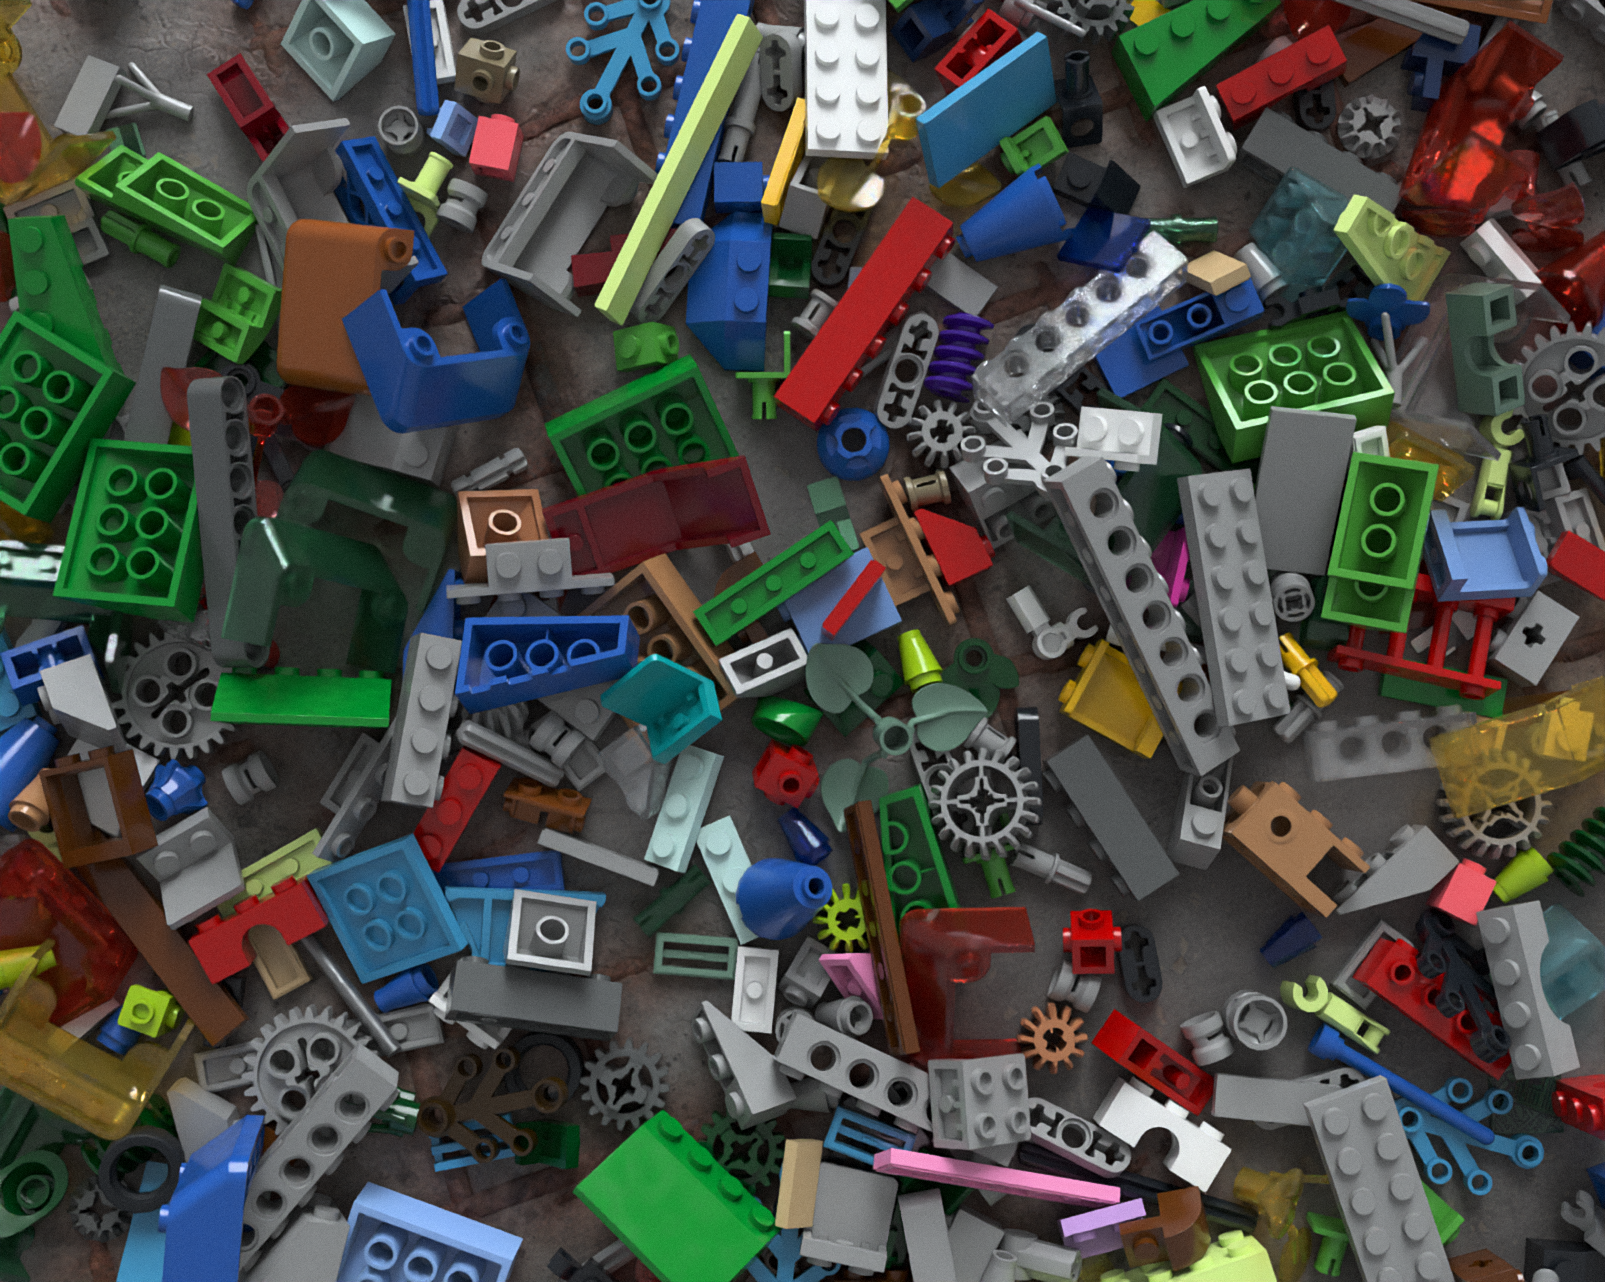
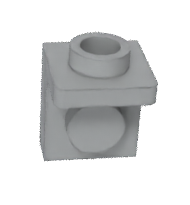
M807 936L777 988L784 992V997L794 1005L812 1008L823 994L831 979L819 962V958L822 954L838 953Z

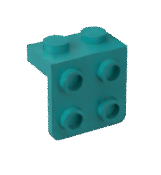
M652 654L645 658L600 695L601 705L604 708L647 727L652 758L663 764L669 762L722 721L714 681L658 654Z

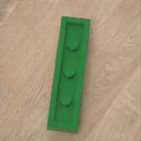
M830 520L693 611V613L715 646L718 647L853 557L854 553L832 520Z

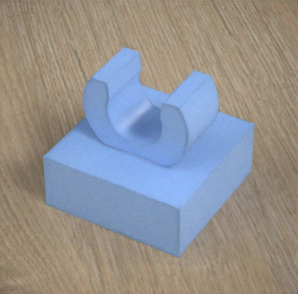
M445 100L442 108H439L440 111L437 114L438 117L433 129L427 128L426 133L454 155L466 157L475 135L478 118L457 102Z

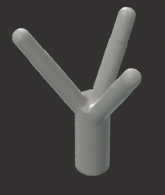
M128 63V68L144 87L122 75L115 77L117 83L151 102L109 110L105 119L158 109L189 122L191 120L194 107L161 94L135 63Z
M1383 312L1381 320L1386 353L1377 339L1372 338L1370 344L1386 372L1388 382L1395 392L1392 408H1398L1402 406L1403 373L1427 344L1428 338L1425 336L1421 337L1402 362L1397 365L1390 315L1387 312Z

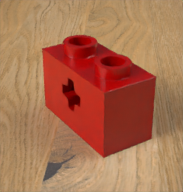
M988 8L934 68L945 92L949 95L1022 43L1020 33L1016 27Z

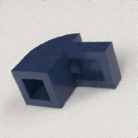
M923 0L909 6L890 32L914 63L936 53L960 36L974 22L971 16L985 0Z
M1470 24L1466 38L1459 45L1425 33L1412 45L1405 54L1400 67L1402 70L1413 71L1407 87V94L1412 96L1410 110L1427 112L1439 99L1442 76L1463 79L1476 65L1481 26Z

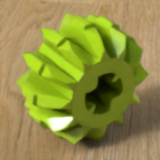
M843 883V897L838 898L835 890L832 888L830 899L833 902L831 905L826 903L821 909L826 911L827 915H816L812 921L814 924L828 923L827 927L817 933V937L819 940H822L833 934L834 936L829 944L830 950L835 951L840 940H845V952L852 953V940L857 939L860 947L864 950L869 945L862 936L866 932L859 890L857 889L854 898L850 897L849 883ZM849 908H853L857 911L854 913V916L859 918L856 925L848 924L845 929L838 926L841 921L840 918L836 919L837 913L839 911L846 913Z

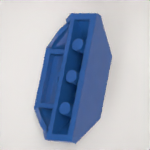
M734 211L711 228L715 234L714 245L688 281L686 326L716 359L723 370L764 372L773 224L764 222L763 213Z

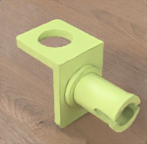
M435 152L429 153V157L415 182L408 181L402 177L397 181L405 192L414 211L421 213L425 217L424 230L428 237H430L439 221L435 216L440 206L436 194L448 172L453 167L449 160Z

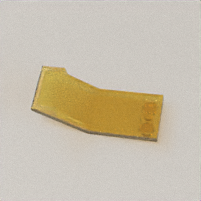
M1605 675L1571 685V690L1542 704L1428 738L1453 817L1456 819L1572 785L1604 770Z

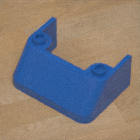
M506 278L499 279L463 306L480 350L477 353L440 357L433 339L425 331L419 328H401L386 289L378 290L342 318L380 418L390 430L404 434L497 419L514 408L530 348V337Z
M246 1115L192 1153L187 1163L182 1162L178 1184L171 1197L170 1205L162 1204L160 1209L158 1232L166 1233L162 1282H238L242 1232L254 1230L250 1225L243 1223L244 1207L258 1164L263 1155L264 1115Z

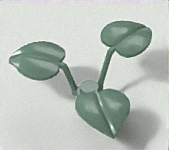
M814 644L808 653L805 665V679L810 696L819 707L834 714L846 710L853 701L875 723L872 735L874 742L880 747L878 751L866 756L862 760L861 765L854 759L844 758L830 765L825 771L821 780V796L837 830L840 832L847 831L843 811L844 808L856 802L871 800L874 814L879 809V798L888 793L889 783L888 777L882 769L869 766V764L880 758H887L888 754L901 755L908 751L913 742L912 734L915 732V725H917V738L924 746L934 751H949L962 744L968 738L976 725L987 715L986 707L975 696L962 688L946 683H933L921 688L913 696L911 704L916 717L911 718L907 725L895 717L881 718L858 696L865 693L873 682V666L867 655L858 648L847 644Z

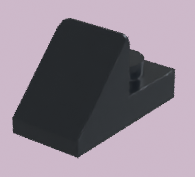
M1069 152L1052 191L1058 196L1124 224L1141 186L1113 160H1109L1105 168Z

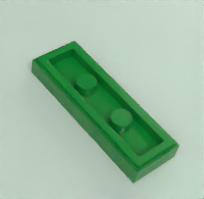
M1443 667L1444 669L1467 674V671ZM1381 673L1377 696L1461 713H1471L1497 720L1502 718L1508 679L1484 675V678L1501 681V689L1485 697L1484 700H1472L1461 697L1458 690Z

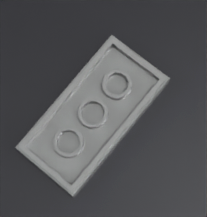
M1270 406L1254 490L1267 569L1325 575L1357 421L1355 415Z

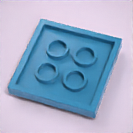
M413 833L317 868L307 875L362 984L459 952L468 944Z

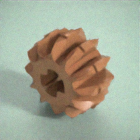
M1047 1002L1046 1015H1043L1037 1006H1033L1031 1012L1036 1020L1033 1023L1027 1018H1021L1020 1024L1030 1030L1029 1033L1016 1035V1040L1019 1043L1029 1044L1023 1048L1021 1053L1025 1055V1059L1035 1056L1032 1066L1038 1071L1043 1068L1047 1060L1048 1069L1051 1074H1057L1058 1061H1062L1068 1070L1072 1069L1073 1063L1068 1056L1072 1053L1079 1058H1083L1085 1054L1082 1049L1075 1046V1043L1088 1041V1035L1083 1032H1074L1083 1025L1084 1021L1079 1016L1069 1020L1072 1009L1067 1005L1061 1008L1058 1015L1054 1002ZM1053 1028H1058L1056 1033L1061 1037L1060 1042L1057 1045L1051 1042V1047H1047L1048 1042L1043 1038L1044 1033L1047 1030L1053 1033Z

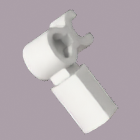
M1030 585L1006 599L1026 633L1031 632L1034 636L1032 641L1033 651L1043 660H1050L1062 655L1065 650L1074 645L1075 638L1086 639L1098 631L1096 625L1087 630H1082L1078 627V618L1087 612L1085 607L1071 612L1067 617L1066 624L1058 622L1050 627L1048 621L1051 619Z

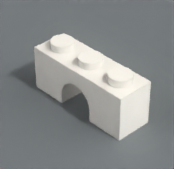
M1118 1076L1093 1117L1096 1123L1132 1147L1136 1146L1141 1136L1147 1130L1154 1127L1168 1129L1171 1133L1172 1145L1163 1161L1164 1165L1170 1171L1192 1185L1198 1186L1200 1190L1206 1193L1231 1152V1149L1221 1141L1225 1134L1205 1121L1201 1123L1200 1127L1186 1119L1190 1112L1170 1099H1167L1163 1105L1152 1098L1151 1095L1154 1089L1134 1076L1130 1082Z

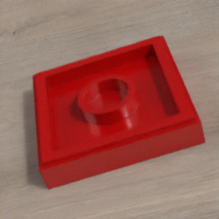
M875 559L868 563L822 623L821 633L831 641L834 640L881 579L886 567Z

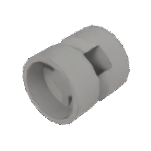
M1250 989L1240 990L1232 994L1225 1001L1221 1012L1226 1032L1249 1048L1268 1050L1278 1045L1285 1037L1288 1024L1287 1015L1283 1007L1274 999L1260 992Z

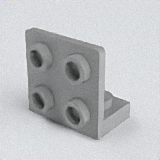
M208 807L156 835L158 846L136 853V859L160 882L166 922L172 930L195 920L198 916L232 899L245 889L234 836Z
M1023 1053L976 1059L928 1060L934 1148L972 1150L1031 1139L1026 1062Z

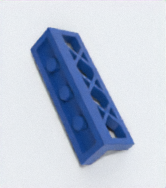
M371 136L341 141L335 152L342 160L347 172V183L342 176L340 184L334 191L351 223L414 231L412 256H416L419 264L404 278L405 283L402 286L399 284L389 294L394 305L403 304L418 287L439 283L448 273L405 192L397 183L398 179L376 137ZM360 198L365 206V217L360 209Z

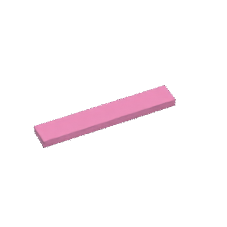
M894 1148L874 1154L873 1169L881 1173L1094 1209L1110 1207L1120 1203L1119 1187Z

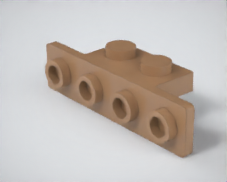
M885 474L879 478L878 483L894 518L860 533L859 537L864 548L868 547L873 560L875 559L886 567L882 579L895 607L930 592L948 628L957 622L955 614L960 612L957 602L950 590L943 592L937 579L942 576L940 566L932 553L926 556L920 541L925 539V536L916 517L909 519L902 504L908 501L898 480L891 482L888 474Z

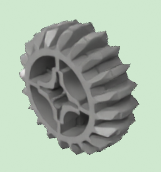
M980 748L978 760L974 759L970 751H965L963 757L966 763L962 766L954 758L949 760L950 766L955 770L950 776L943 770L938 772L937 775L945 782L944 786H931V792L941 796V800L930 801L928 806L931 810L942 811V813L935 815L931 822L935 827L946 825L938 836L943 841L954 837L950 845L953 851L958 852L966 844L965 856L969 859H973L978 848H980L981 858L984 861H990L992 848L994 847L998 856L1005 858L1007 857V851L1004 846L1006 843L1009 842L1018 851L1022 846L1015 837L1019 833L1029 839L1033 836V833L1024 826L1026 821L1033 824L1040 821V817L1035 813L1029 812V809L1041 807L1042 801L1037 797H1028V795L1039 790V785L1035 781L1024 783L1029 779L1032 772L1028 767L1016 771L1020 760L1015 756L1009 758L1004 764L1005 753L1000 749H997L994 753L992 760H990V755L986 748ZM991 773L1003 775L1011 780L1016 789L1017 797H1008L1006 794L995 793L994 783L991 781ZM978 774V777H975V786L972 791L966 795L957 796V799H955L962 784ZM987 792V796L993 802L997 801L998 803L987 806L983 817V812L976 804L983 802ZM1012 810H1016L1011 822L1003 830L992 835V831H995L997 818L1003 813H1012ZM962 811L964 814L974 815L976 826L979 828V836L963 832L956 822L954 812Z
M1489 748L1487 759L1482 750H1475L1472 752L1471 760L1467 757L1457 759L1460 771L1454 768H1448L1445 771L1452 780V783L1439 784V789L1447 792V799L1440 798L1435 803L1437 806L1447 807V813L1441 814L1438 819L1444 823L1452 822L1446 834L1448 837L1460 835L1457 844L1459 848L1467 849L1471 847L1472 855L1482 857L1487 853L1490 859H1499L1501 853L1506 857L1516 856V847L1521 850L1531 848L1528 837L1533 839H1540L1542 837L1536 825L1548 824L1550 820L1546 816L1541 815V809L1550 808L1553 804L1550 801L1541 800V794L1546 793L1550 788L1544 784L1536 785L1535 782L1541 777L1542 772L1539 770L1528 771L1530 761L1527 758H1520L1516 761V753L1514 751H1505L1501 755L1498 748ZM1492 769L1505 774L1501 781H1495L1490 787L1474 781L1479 775ZM1517 791H1519L1521 798V810L1515 804ZM1466 796H1468L1473 804V810L1469 817L1466 811ZM1488 796H1496L1494 803L1500 811L1491 810L1493 803L1489 801L1490 798ZM1497 820L1512 825L1511 829L1497 837H1488L1482 833L1487 826L1492 827Z

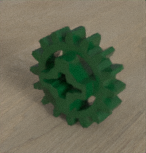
M727 1107L726 1115L724 1116L716 1110L713 1111L711 1117L715 1124L712 1126L703 1123L701 1131L708 1138L697 1139V1142L706 1148L712 1157L731 1176L737 1178L742 1186H747L751 1195L756 1193V1182L760 1181L767 1187L771 1185L768 1173L771 1171L779 1174L781 1165L775 1161V1158H784L785 1151L784 1148L776 1145L785 1140L784 1132H773L778 1120L773 1118L754 1125L750 1129L741 1130V1128L734 1124V1122L738 1121L736 1118L731 1117ZM717 1134H719L725 1146L724 1150L719 1153V1156L715 1157L713 1145ZM767 1139L769 1154L765 1163H763L762 1158L757 1152L758 1147ZM737 1140L741 1145L752 1141L749 1144V1155L745 1156L742 1152H739L736 1155L730 1156L734 1150V1141ZM732 1168L746 1170L748 1174L736 1175L730 1173L729 1171Z

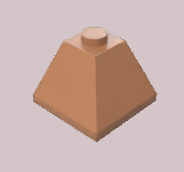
M538 489L458 491V556L464 584L488 582L485 544L549 539Z

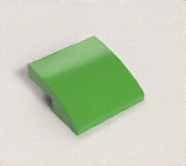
M225 262L212 300L202 298L193 339L234 363L243 365L260 346L276 321L281 309L282 289L237 265Z

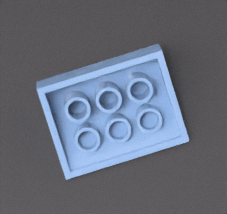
M367 1182L353 1202L347 1220L350 1228L336 1282H508L523 1238Z

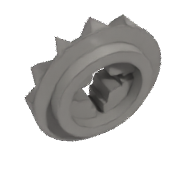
M1373 94L1361 98L1356 97L1342 110L1338 119L1337 131L1341 143L1349 152L1364 159H1376L1388 154L1399 142L1398 140L1404 127L1399 119L1400 110H1395L1389 104V98L1380 99L1374 97ZM1365 117H1368L1370 121L1382 119L1383 122L1376 129V135L1371 130L1366 132L1363 130L1358 133L1366 122Z

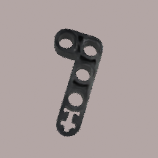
M1597 99L1585 102L1566 112L1535 134L1552 172L1605 152V103L1599 105Z

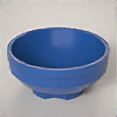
M861 408L839 410L834 420L828 426L824 423L822 424L817 437V453L824 468L839 479L847 481H860L876 474L884 465L890 448L886 427L878 420L875 414ZM850 429L860 430L865 435L866 445L860 451L850 452L842 445L841 438L843 434Z

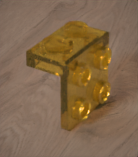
M1393 420L1386 427L1390 457L1438 464L1440 466L1433 500L1442 502L1473 476L1475 467L1464 461V456Z

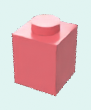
M492 114L491 118L478 117L469 158V164L476 175L514 182L524 135L519 124L515 123L513 118L502 114Z
M1463 858L1461 863H1458L1434 886L1425 905L1444 912L1461 923L1476 926L1478 922L1476 912L1484 910L1497 881L1484 875L1487 870L1485 867Z

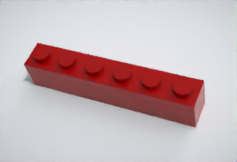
M915 197L911 198L774 395L778 407L816 432L823 423L828 426L834 420L841 407L837 403L846 390L851 393L856 388L864 374L860 369L869 357L875 359L883 349L887 338L883 337L891 324L898 326L904 319L910 307L907 301L914 291L921 293L933 274L930 268L937 258L944 260L951 251L956 240L952 237L953 222Z

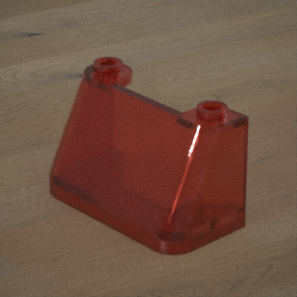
M31 838L21 841L0 856V951L37 946L50 942L57 966L49 968L25 982L28 987L20 1000L22 1015L33 1028L44 1036L111 1000L135 962L138 949L106 906L68 868L64 869L63 863L44 844Z

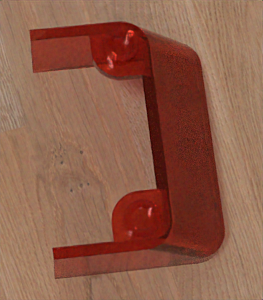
M1509 21L1440 87L1439 99L1428 110L1399 191V197L1414 206L1481 210L1487 205L1492 207L1497 204L1505 191L1524 176L1529 169V165L1501 148L1506 128L1515 119L1521 120L1528 114L1534 104L1532 94L1535 85L1563 61L1564 55L1512 21Z
M1026 907L915 909L906 913L899 923L898 940L920 1052L906 1055L928 1069V1060L976 1059L1022 1053L1020 1043L1016 1038L953 1040L955 984L975 982L986 976L991 967V953L1035 952V942Z

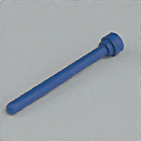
M1322 1023L1316 1030L1308 1046V1052L1322 1060L1326 1058L1332 1061L1338 1059L1370 1079L1381 1075L1387 1079L1390 1090L1484 1145H1490L1494 1142L1495 1135L1491 1129L1344 1044L1345 1040L1339 1037L1340 1032Z

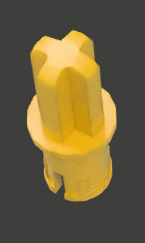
M1288 632L1280 636L1279 639L1283 643L1280 644V651L1284 666L1291 674H1295L1300 678V686L1317 707L1323 708L1331 704L1338 694L1318 669L1319 662L1316 658L1310 659L1294 639L1292 633Z

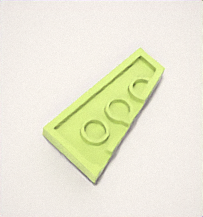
M1353 195L1333 229L1375 286L1385 283L1401 286L1407 293V300H1424L1451 253L1443 247L1436 246L1434 244L1435 241L1427 236L1418 234L1414 231V227L1406 222L1398 221L1395 219L1394 214L1364 196Z

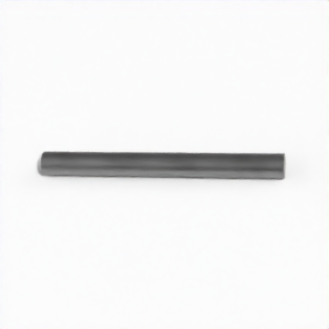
M312 933L298 940L387 1057L390 1058L402 1048L315 934Z

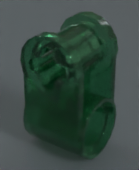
M1319 575L1309 583L1315 598V606L1311 614L1301 621L1299 644L1303 648L1330 651L1337 645H1347L1350 625L1321 618L1326 595L1323 594V587L1328 585V575Z

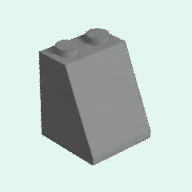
M314 1193L305 1206L300 1208L296 1205L287 1215L290 1219L282 1233L274 1240L269 1237L260 1247L262 1253L252 1268L247 1272L243 1269L239 1271L238 1282H336L350 1225L332 1201V1198L324 1194Z

